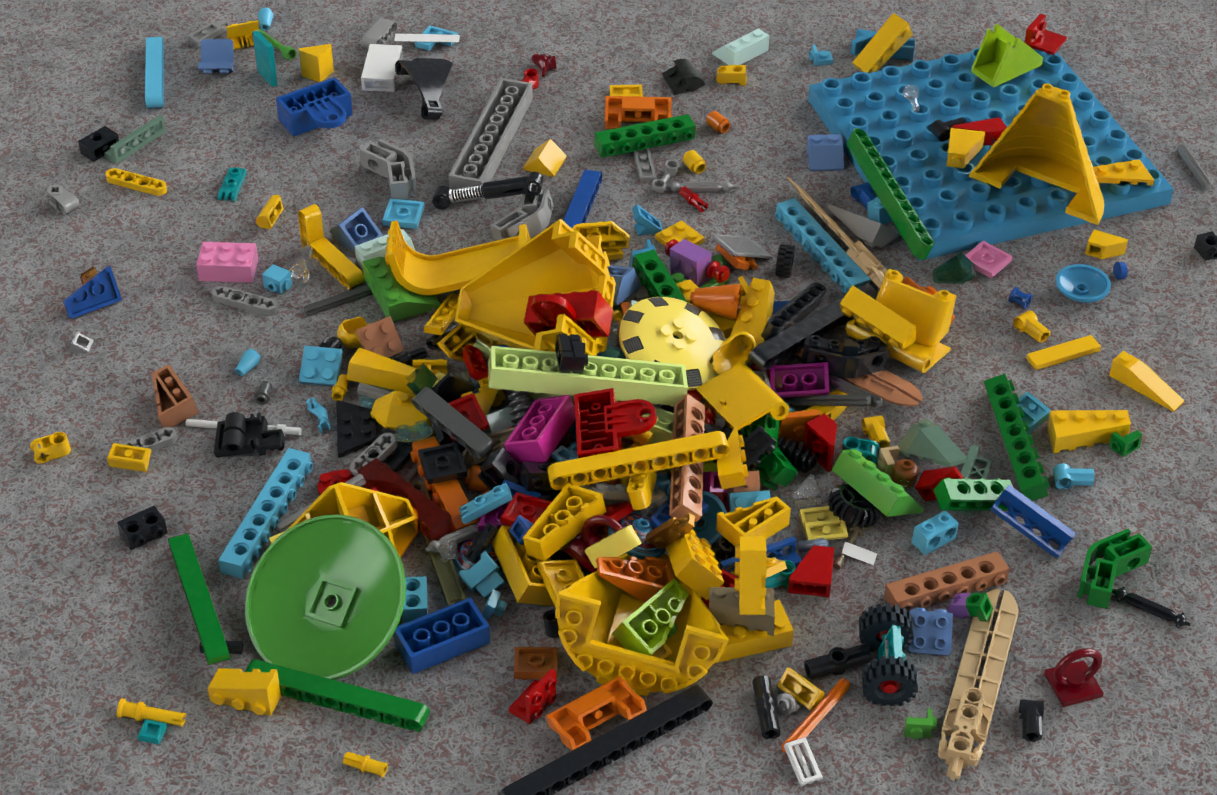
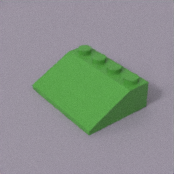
M376 257L362 261L363 275L366 283L370 286L385 316H391L393 322L431 311V308L436 310L440 307V303L435 295H420L404 288L394 277L390 265L386 264L385 257Z
M856 449L842 450L832 471L887 517L922 513L925 510L904 491L901 485L894 483L888 474L881 472L873 462L866 460L860 451Z

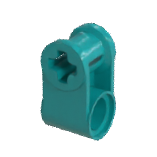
M850 436L843 440L841 452L842 450L856 449L862 453L866 460L870 456L869 461L877 464V453L880 445L876 441Z

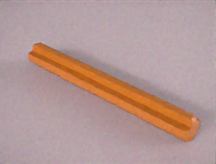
M845 678L840 679L783 742L781 750L786 753L785 743L807 737L850 689L851 683Z

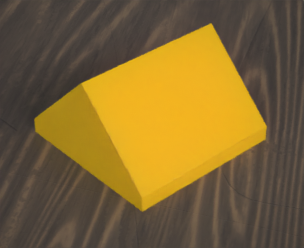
M331 44L299 48L301 75L316 82H322L334 72Z
M549 139L534 149L523 166V170L555 177L565 161L566 155Z

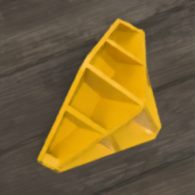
M340 482L329 486L288 528L290 529L305 520L323 515L338 514L356 517L368 522L381 531L391 541L401 559L419 532L417 521L419 516L416 509H413L409 499Z

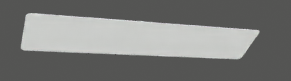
M395 34L394 41L459 42L460 35Z

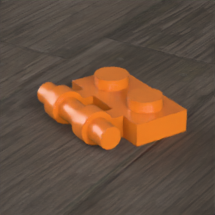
M718 243L714 248L735 268L748 270L749 267L752 270L758 268L752 257L732 256Z

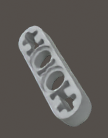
M217 286L212 289V297L215 302L267 316L274 315L278 311L277 302L274 299L225 286ZM236 297L241 298V299H239V300H232L233 298H236ZM257 302V304L250 305L249 303Z

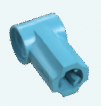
M1064 463L1058 464L1053 468L1055 486L1058 489H1069L1073 485H1094V469L1070 468L1069 465Z

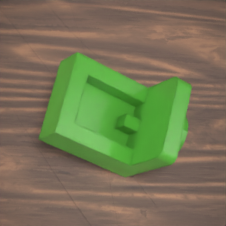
M927 708L926 718L906 717L904 737H911L913 739L931 738L932 730H936L937 725L936 717L932 716L931 708Z

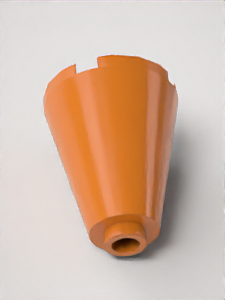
M741 284L696 288L694 292H691L690 303H693L697 308L732 321L737 320L740 310L739 303L741 302Z

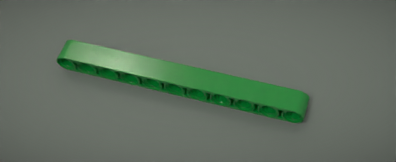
M854 128L846 143L847 147L912 254L919 259L925 260L934 246L933 239L867 133L862 129Z

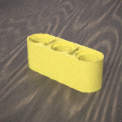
M629 525L591 545L584 551L594 568H597L596 559L598 557H618L640 545L641 541L632 525Z

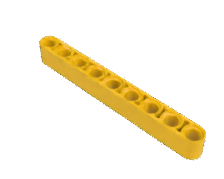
M714 431L551 464L547 472L551 488L562 490L567 483L583 486L726 457L730 452V448L725 434L721 431Z

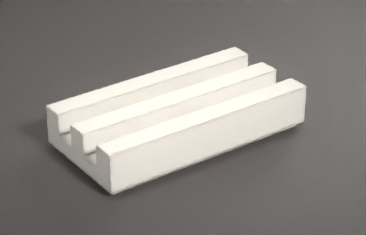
M806 737L785 743V751L800 786L822 780L823 777ZM800 744L803 747V750L812 768L814 776H811L805 758L800 750ZM792 747L794 748V750H795V752H796V755H797V757H798V760H799V762H800V764H801V767H802V769H803V772H804L806 778H804V775H803V773H802V771H801V768H800V766H799V763H798V761H797V759H796V756H795V754H794V752H793Z

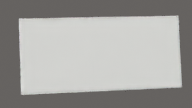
M845 542L842 554L874 565L877 553Z

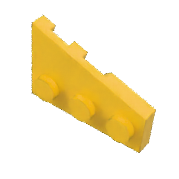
M1140 159L1093 167L1098 183L1119 184L1121 181H1127L1131 185H1137L1138 182H1147V185L1152 186L1154 184L1153 177Z

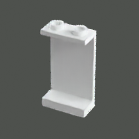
M369 45L361 76L362 90L395 92V63L403 58L402 45Z

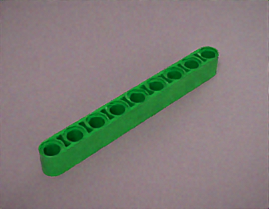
M189 533L168 538L172 557L208 665L230 660L228 647Z
M251 660L245 672H252L253 669H260L261 672H270L271 669H277L281 696L293 697L292 699L306 703L313 702L312 704L329 709L332 707L333 710L348 714L354 713L353 715L370 720L373 718L374 721L389 725L394 724L396 727L411 731L415 729V732L422 731L430 714V709L426 705L416 701L260 660Z

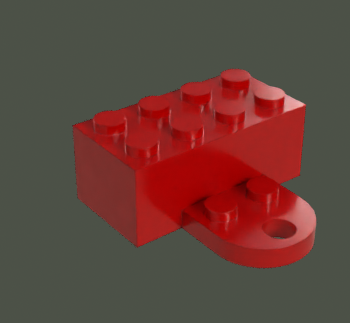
M599 291L537 294L528 298L524 324L535 337L538 332L556 329L557 317L561 314H565L592 338L609 337L613 309Z
M613 388L574 394L578 458L622 450L621 437L643 434L649 431L657 421L655 407L649 401L634 399L617 402ZM644 414H651L648 417H642Z

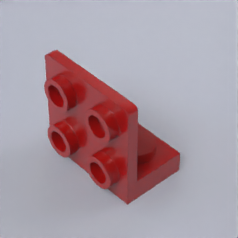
M1040 13L1026 29L1024 43L1032 49L1054 55L1065 43L1067 37L1046 30V15Z
M551 668L540 681L534 680L509 706V712L528 724H531L534 719H539L548 704L552 705L557 698L556 670Z

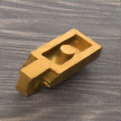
M688 513L680 519L672 517L647 533L646 541L662 550L695 527V516Z

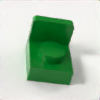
M1136 430L1131 434L1121 437L1118 433L1114 432L1111 434L1109 446L1114 452L1124 457L1140 448L1143 434Z

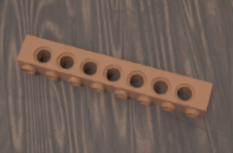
M686 394L674 404L673 440L704 434L705 405L689 394ZM703 462L671 468L669 515L671 517L680 519L690 513L695 516L694 522L699 521L702 517Z

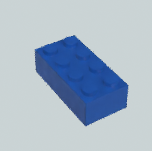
M471 597L397 626L394 632V644L412 674L490 643V626Z

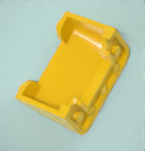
M889 269L884 275L876 301L916 326L915 342L928 347L936 346L949 332L957 295L947 290H941L931 295L902 283L903 275L897 270Z

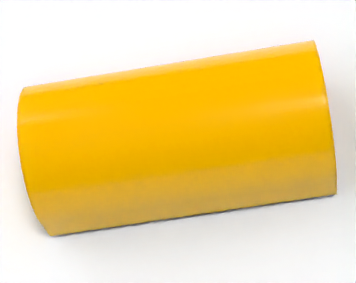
M272 195L256 218V223L260 228L271 229L284 209L280 195Z
M786 668L777 684V687L792 695L795 700L809 710H813L825 695L821 689L791 668Z

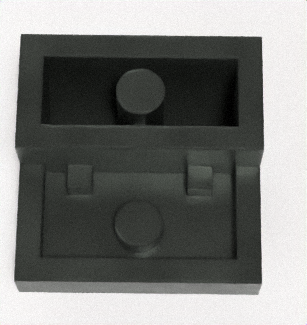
M687 59L675 60L676 66L661 73L674 95L688 88L693 92L705 85L694 65Z

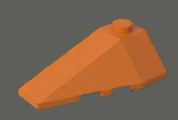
M598 557L596 559L598 575L644 603L674 579L671 563L667 560L655 557H645V559L630 557L628 560H622L619 557Z

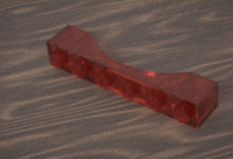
M375 458L357 470L358 474L363 475L366 480V484L363 485L366 489L371 490L375 487L379 492L409 499L413 509L415 508L418 513L421 533L429 540H439L453 530L450 513L442 510L435 501L428 499L422 491L415 489L411 482L405 481L398 472L392 471L386 463H382Z

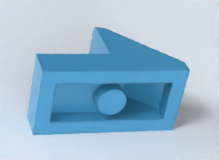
M857 29L856 39H853L851 43V53L854 56L860 54L877 31Z
M638 204L632 208L637 236L656 234L663 230L661 221Z

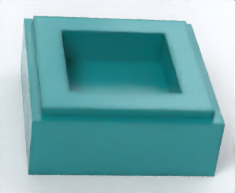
M146 719L137 736L138 740L159 745L167 729V723Z

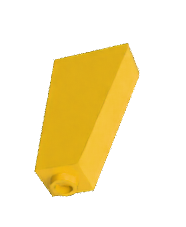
M358 348L349 361L347 380L413 394L412 390L407 386L409 382L406 378L417 368L366 349Z

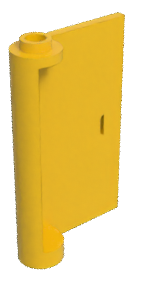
M857 319L850 320L845 327L846 334L856 340L876 336L872 332L873 329L868 326L866 328L857 323ZM883 336L880 338L881 341L887 344L888 356L921 373H926L951 350L950 347L940 342L932 347L914 342V344L904 349L900 347L895 348L888 343V339Z
M743 363L737 364L696 388L697 392L733 429L737 428V430H740L767 413L775 420H782L789 413L788 404Z

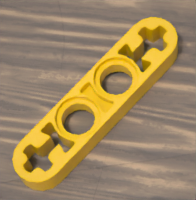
M111 168L105 173L107 182L156 196L164 195L167 192L166 183L159 179L117 168Z

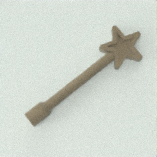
M856 525L850 527L849 532H853L848 543L853 544L858 534L863 537L864 531L871 530L872 526L868 528L864 526L859 528ZM841 553L836 558L833 568L838 570L844 563L845 554Z

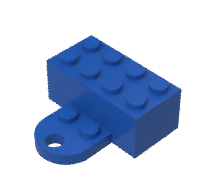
M336 77L276 97L278 120L292 136L318 127L336 128L346 121V117L353 115L351 93Z

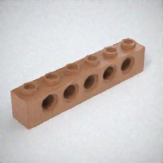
M997 551L888 583L885 587L884 598L887 603H890L891 607H894L896 604L899 605V609L904 607L907 612L913 610V608H926L937 602H946L959 593L983 591L987 587L1000 586L1007 582L1009 567Z

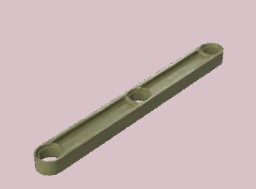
M413 481L408 485V496L413 509L415 508L418 513L420 530L425 545L428 547L431 541H439L443 537V533L425 484L422 481ZM415 488L422 489V491L418 493L412 492V490ZM441 548L436 553L428 551L447 607L465 600L466 598L448 548Z

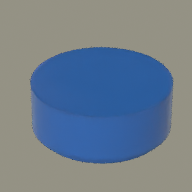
M1115 262L1113 274L1117 280L1125 279L1128 273L1126 263Z

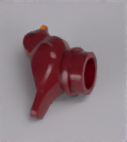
M537 53L532 55V62L542 71V77H545L548 70L557 69L555 56L539 55Z

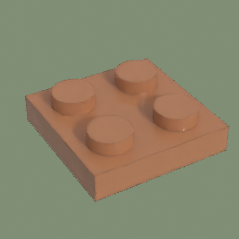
M391 316L355 330L363 349L387 358L405 351Z

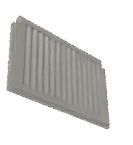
M712 234L713 239L732 256L773 258L772 255L749 237Z

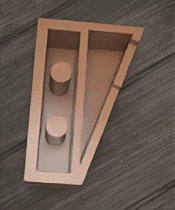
M169 364L152 373L158 417L163 428L174 427L199 413L193 397Z

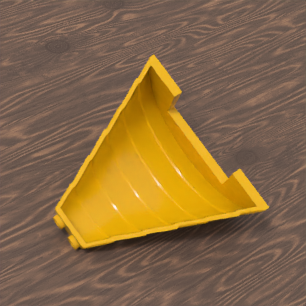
M1043 84L1042 88L1035 91L1024 108L1002 132L998 140L991 146V149L979 161V164L969 173V177L1001 189L1014 171H1018L1077 194L1066 207L1065 213L1098 225L1104 213V198L1094 173L1081 129L1076 120L1070 92L1053 87L1051 84Z
M624 553L618 557L622 560H628L633 556ZM663 553L658 557L659 559L670 561L668 554ZM672 565L673 578L689 595L675 619L677 631L674 635L667 638L665 642L673 652L665 660L606 644L621 594L638 601L641 600L600 577L598 569L570 584V587L558 591L555 610L559 626L558 634L573 662L583 672L586 670L596 677V681L602 685L620 676L638 695L648 696L649 692L661 691L667 694L697 682L707 674L708 669L715 662H718L729 638L720 629V624L701 600V595L675 576Z

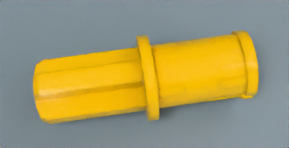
M346 752L343 757L344 765L360 769L362 773L366 771L384 777L388 769V763L371 759L369 755L364 757Z

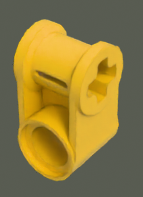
M55 432L45 437L36 438L30 443V449L34 452V460L38 464L64 457L71 451L67 435L64 432Z

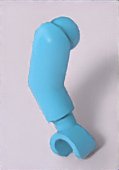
M309 398L306 401L307 409L318 417L320 433H323V428L330 430L327 410L317 403L315 398H311V400Z

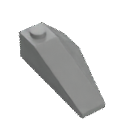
M830 204L827 206L858 238L864 240V245L874 248L877 246L883 248L899 236V233L879 222Z

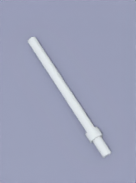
M186 419V427L217 429V422L219 421ZM278 424L277 426L268 425L267 431L282 429L284 436L286 434L301 435L302 432L301 428L287 427L285 424Z

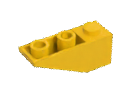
M737 428L733 429L727 440L730 448L729 454L726 457L717 459L718 477L722 489L746 485L745 477L748 476V469L746 464L743 465V462H746L745 450H741V447L745 446L743 435L738 434Z

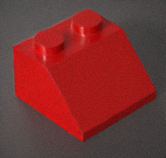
M824 413L806 423L804 445H806V452L809 448L813 449L812 455L816 451L820 452L817 462L826 471L831 472L837 424Z

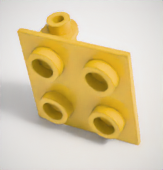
M258 20L227 26V39L233 41L234 50L241 49V46L244 48L243 41H245L247 47H249V44L250 47L254 46L252 32L259 31Z

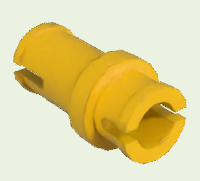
M340 374L337 383L332 388L331 397L335 401H342L343 397L347 394V386L350 380H347L346 374Z

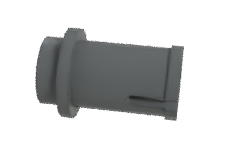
M262 381L258 392L255 393V401L260 405H264L270 400L269 394L272 384L269 381Z

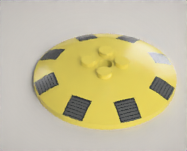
M652 297L635 303L624 314L619 326V342L627 359L685 365L688 391L696 390L697 387L720 375L713 370L712 357L726 339L715 321L701 309L675 298ZM673 335L678 336L680 339H675Z

